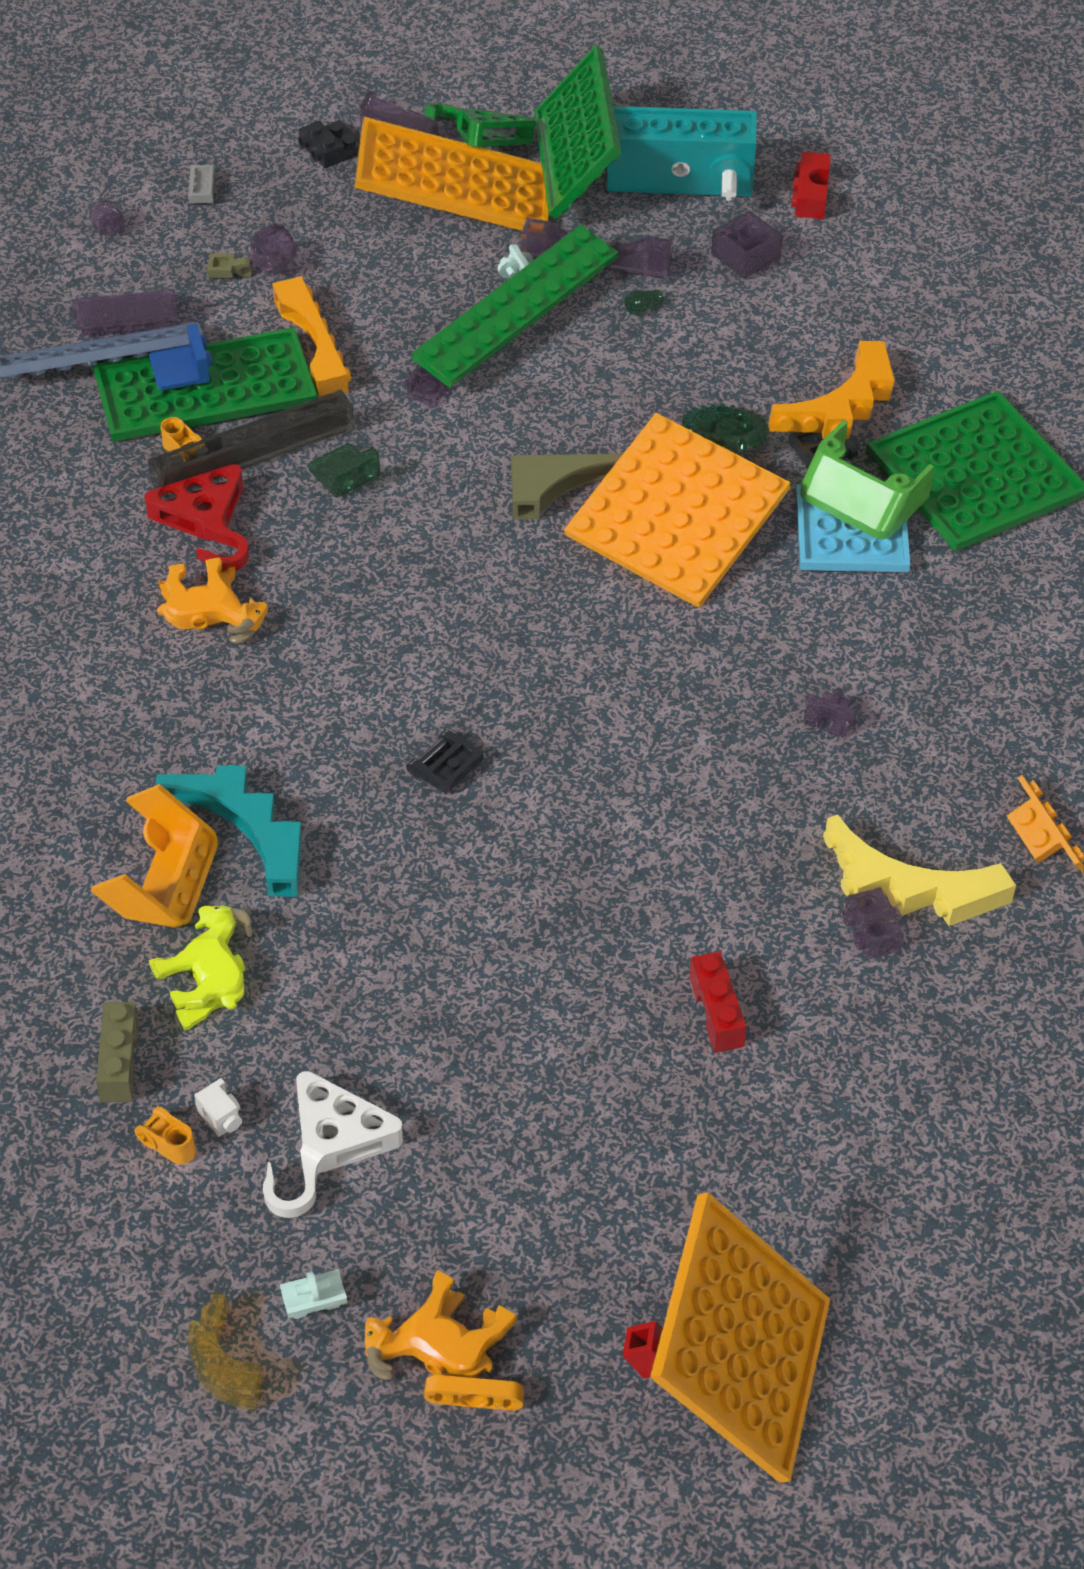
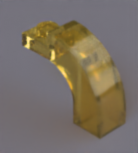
M213 1292L209 1305L204 1304L200 1322L191 1320L189 1325L188 1341L195 1373L205 1389L220 1401L234 1407L255 1411L264 1382L262 1365L235 1360L222 1351L219 1342L229 1309L226 1295Z

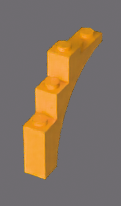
M859 341L854 373L842 386L829 394L798 403L772 404L768 423L769 431L822 433L824 439L842 420L848 422L846 439H849L853 420H870L874 400L890 401L895 380L885 342Z

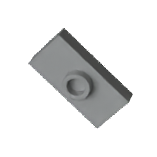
M191 165L188 193L189 203H213L215 165Z

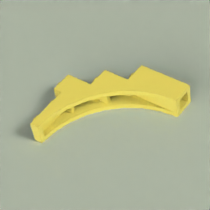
M839 815L827 818L826 830L823 833L824 841L828 848H833L837 854L838 863L844 870L843 879H841L842 890L846 896L852 898L856 905L887 894L890 904L893 907L896 906L902 916L933 905L936 914L939 917H943L948 926L1010 904L1013 901L1016 884L1001 863L981 869L965 871L930 870L908 865L890 858L867 845L847 827Z

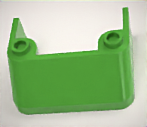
M842 420L819 444L801 483V498L877 539H888L929 498L934 466L929 464L916 479L899 473L891 475L884 482L841 460L845 456L846 451L845 440L848 424L847 421Z

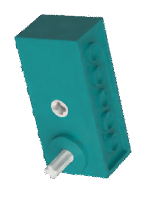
M613 106L621 153L615 162H611L607 166V191L722 195L728 201L731 200V197L752 196L757 111Z

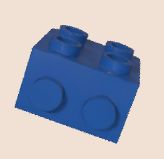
M197 324L187 326L188 346L155 351L149 354L159 390L210 382L208 367L213 366L210 351H205L207 349L205 334L199 333Z

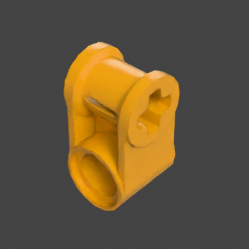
M169 417L162 421V445L181 466L188 465V462L198 455L204 456L207 454L206 446L201 437L195 434L181 419Z
M155 1107L152 1111L153 1115L143 1125H138L134 1129L136 1137L144 1145L157 1151L173 1163H189L196 1155V1146L191 1128L173 1117L162 1107Z

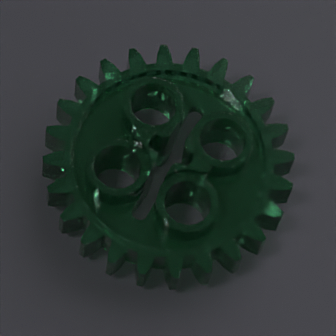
M711 404V407L701 405V409L693 407V411H687L686 415H683L682 420L683 427L727 450L732 449L735 452H738L740 448L748 451V447L757 448V444L762 445L763 441L766 440L768 424L765 423L766 419L761 418V414H754V410L745 411V407L737 409L735 405L729 407L725 406V404L720 406Z

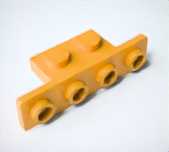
M1021 775L1018 777V780L1031 799L1006 816L1038 863L1063 847L1075 866L1084 874V853L1078 845L1071 846L1068 841L1072 838L1070 832L1063 823L1057 825L1053 818L1058 815L1048 801L1043 804L1039 798L1043 795V792L1034 780L1028 782Z

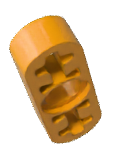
M433 1375L426 1379L424 1399L432 1404L516 1411L523 1407L525 1388L523 1385L513 1381Z

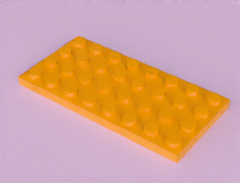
M364 117L354 188L545 237L548 230L549 214L541 163Z

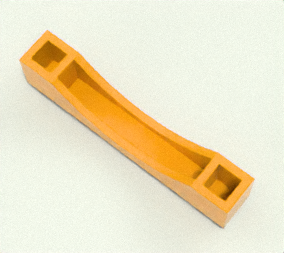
M302 276L273 283L274 302L281 318L301 327L316 345L317 349L310 364V372L318 399L321 400L349 393L348 382H351L350 370L348 367L343 366L342 353L340 350L336 351L334 336L332 333L328 334L325 317H320L319 304L317 301L313 302L310 285H305Z

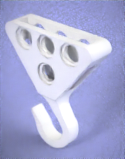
M301 1072L296 1077L303 1142L300 1151L305 1191L299 1198L292 1201L279 1199L274 1194L275 1186L271 1162H268L267 1175L263 1183L266 1206L272 1213L284 1218L303 1215L310 1210L316 1200V1181L319 1173L399 1148L403 1143L401 1120L311 1072ZM317 1087L326 1088L329 1091V1094ZM319 1098H324V1099H325V1100H322V1101H316V1099H319ZM344 1101H350L354 1103L356 1108ZM346 1112H351V1113H352V1114H350V1115H343V1113H346ZM371 1115H377L381 1117L383 1122L374 1118ZM373 1126H378V1127H379V1128H377V1129H369L370 1127H373ZM327 1136H334V1138L325 1139Z

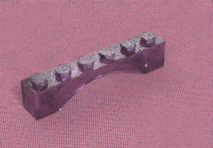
M526 218L521 232V252H529L533 259H536L568 235V233L561 230L551 221ZM648 236L628 244L610 245L618 251V256L604 270L667 279L672 263L673 240Z

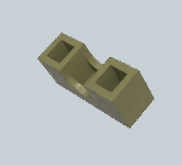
M104 1002L96 1078L100 1102L133 1101L135 1078L133 1048H137L139 1018L135 1002Z

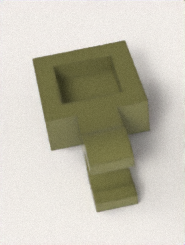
M210 253L207 266L208 278H233L234 273L240 277L251 278L253 268H245L250 267L251 258L242 257L236 259L235 253Z

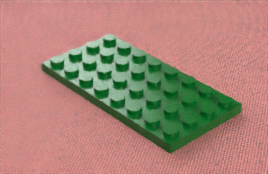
M597 44L534 110L548 214L555 219L562 213H566L571 207L572 202L578 196H582L594 179L600 178L604 169L611 162H615L621 153L604 51Z
M295 327L207 343L205 351H210L213 366L208 367L210 382L168 390L158 389L149 355L93 365L112 442L161 433V423L169 417L179 418L188 427H194L318 403L317 393Z

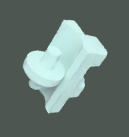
M510 244L508 258H502L498 266L500 276L503 278L514 276L533 261L529 252H521L517 244Z
M339 1269L315 1276L313 1271L307 1272L306 1278L280 1284L288 1318H301L311 1312L323 1309L331 1310L347 1303Z

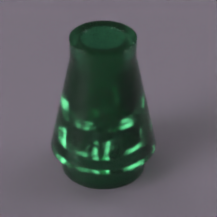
M659 289L631 291L625 297L626 310L631 315L636 314L639 316L651 308L662 304L664 300L663 294Z

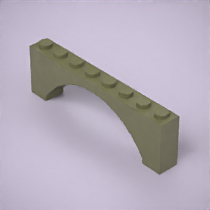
M623 454L511 455L513 520L540 519V513L560 496L580 486L602 481Z

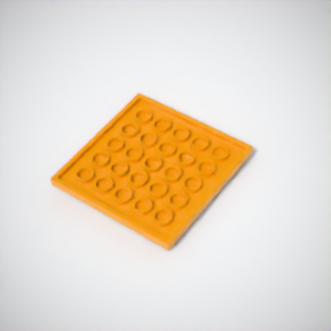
M655 413L565 527L564 533L567 537L700 608L789 491L790 482Z
M709 1192L698 1194L650 1378L778 1482H789L792 1478L830 1298Z

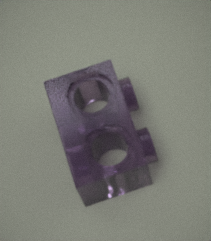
M879 887L848 895L845 909L842 910L843 921L847 927L851 926L854 933V944L858 951L862 950L866 960L900 952L904 933L882 888Z

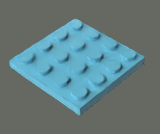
M797 484L796 504L800 570L910 571L907 521L892 537L877 539L803 500L800 495L801 484Z

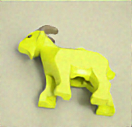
M228 906L201 907L198 911L200 920L195 924V928L209 929L192 940L176 956L167 959L154 958L149 960L150 968L157 980H162L178 972L192 971L198 985L195 990L190 992L179 990L170 992L171 1000L176 1009H180L176 1010V1015L185 1031L205 1020L212 1011L218 1008L235 1009L237 1007L236 1003L244 996L243 972L245 971V966L240 955L233 956L228 947L235 927H241L245 930L248 937L252 936L251 917L242 909Z

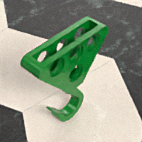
M426 103L425 118L432 122H435V116L453 119L460 135L470 146L489 147L532 144L536 121L534 118L476 108L461 109L457 106L442 103ZM517 127L516 133L489 129Z

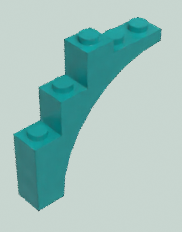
M217 765L216 775L157 774L156 785L160 784L180 802L217 814L243 832L253 843L263 861L268 896L298 897L302 851L301 822H274L275 806L273 793H247L248 777L246 766Z

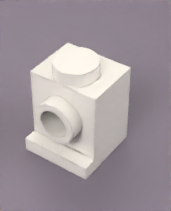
M222 1078L194 1095L197 1112L218 1137L226 1132L235 1131L242 1124V1119L238 1114L240 1105L231 1093L226 1094L225 1082Z

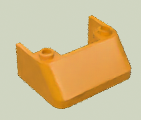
M158 784L131 795L126 800L129 805L146 818L143 835L148 845L156 851L143 887H140L126 874L92 886L91 892L125 919L177 928L188 924L192 919L218 847V838L215 831L163 786Z

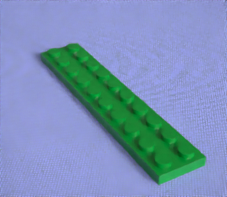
M579 225L413 351L412 360L447 387L451 388L615 261L618 251L584 226Z

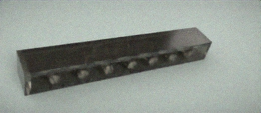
M341 389L147 459L151 483L156 489L232 464L240 466L241 470L349 431L355 428L353 405ZM197 484L191 485V486H189V487L187 488V490H188V489H191V488H194V487H196V486H199V485H197ZM166 493L162 496V499L175 495V493Z

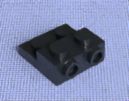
M341 120L325 126L320 121H316L299 129L298 143L302 149H306L311 154L315 162H319L326 169L358 155L360 139Z

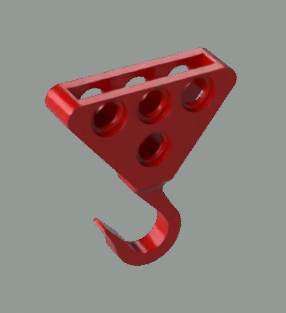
M235 464L228 465L145 493V506L149 519L196 537L216 541L239 550L233 556L221 557L213 552L196 548L199 560L206 563L207 559L221 558V572L231 567H235V571H237L248 562L249 549L247 540L242 535L227 528L244 489L240 466ZM219 476H223L228 479L227 481L218 484H214L212 482L214 478ZM194 484L202 487V489L197 491H187V488ZM166 493H175L177 497L169 500L162 499V496Z

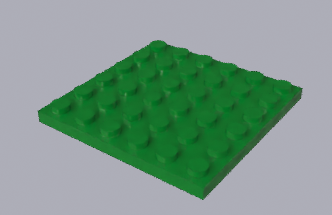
M998 390L870 441L866 445L868 454L889 477L901 473L916 479L929 464L934 466L930 496L918 510L955 552L1084 498V481Z

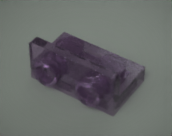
M419 364L405 379L407 399L434 408L449 389V387Z

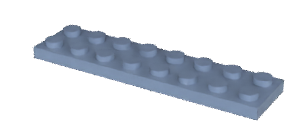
M198 322L3 355L0 356V377H4L5 380L19 378L20 374L30 372L31 375H41L46 373V369L56 368L57 371L71 369V365L82 363V366H92L97 364V360L107 359L108 362L122 360L123 356L132 354L133 357H144L149 355V351H161L183 345L188 346V325L197 324L199 333L204 334Z

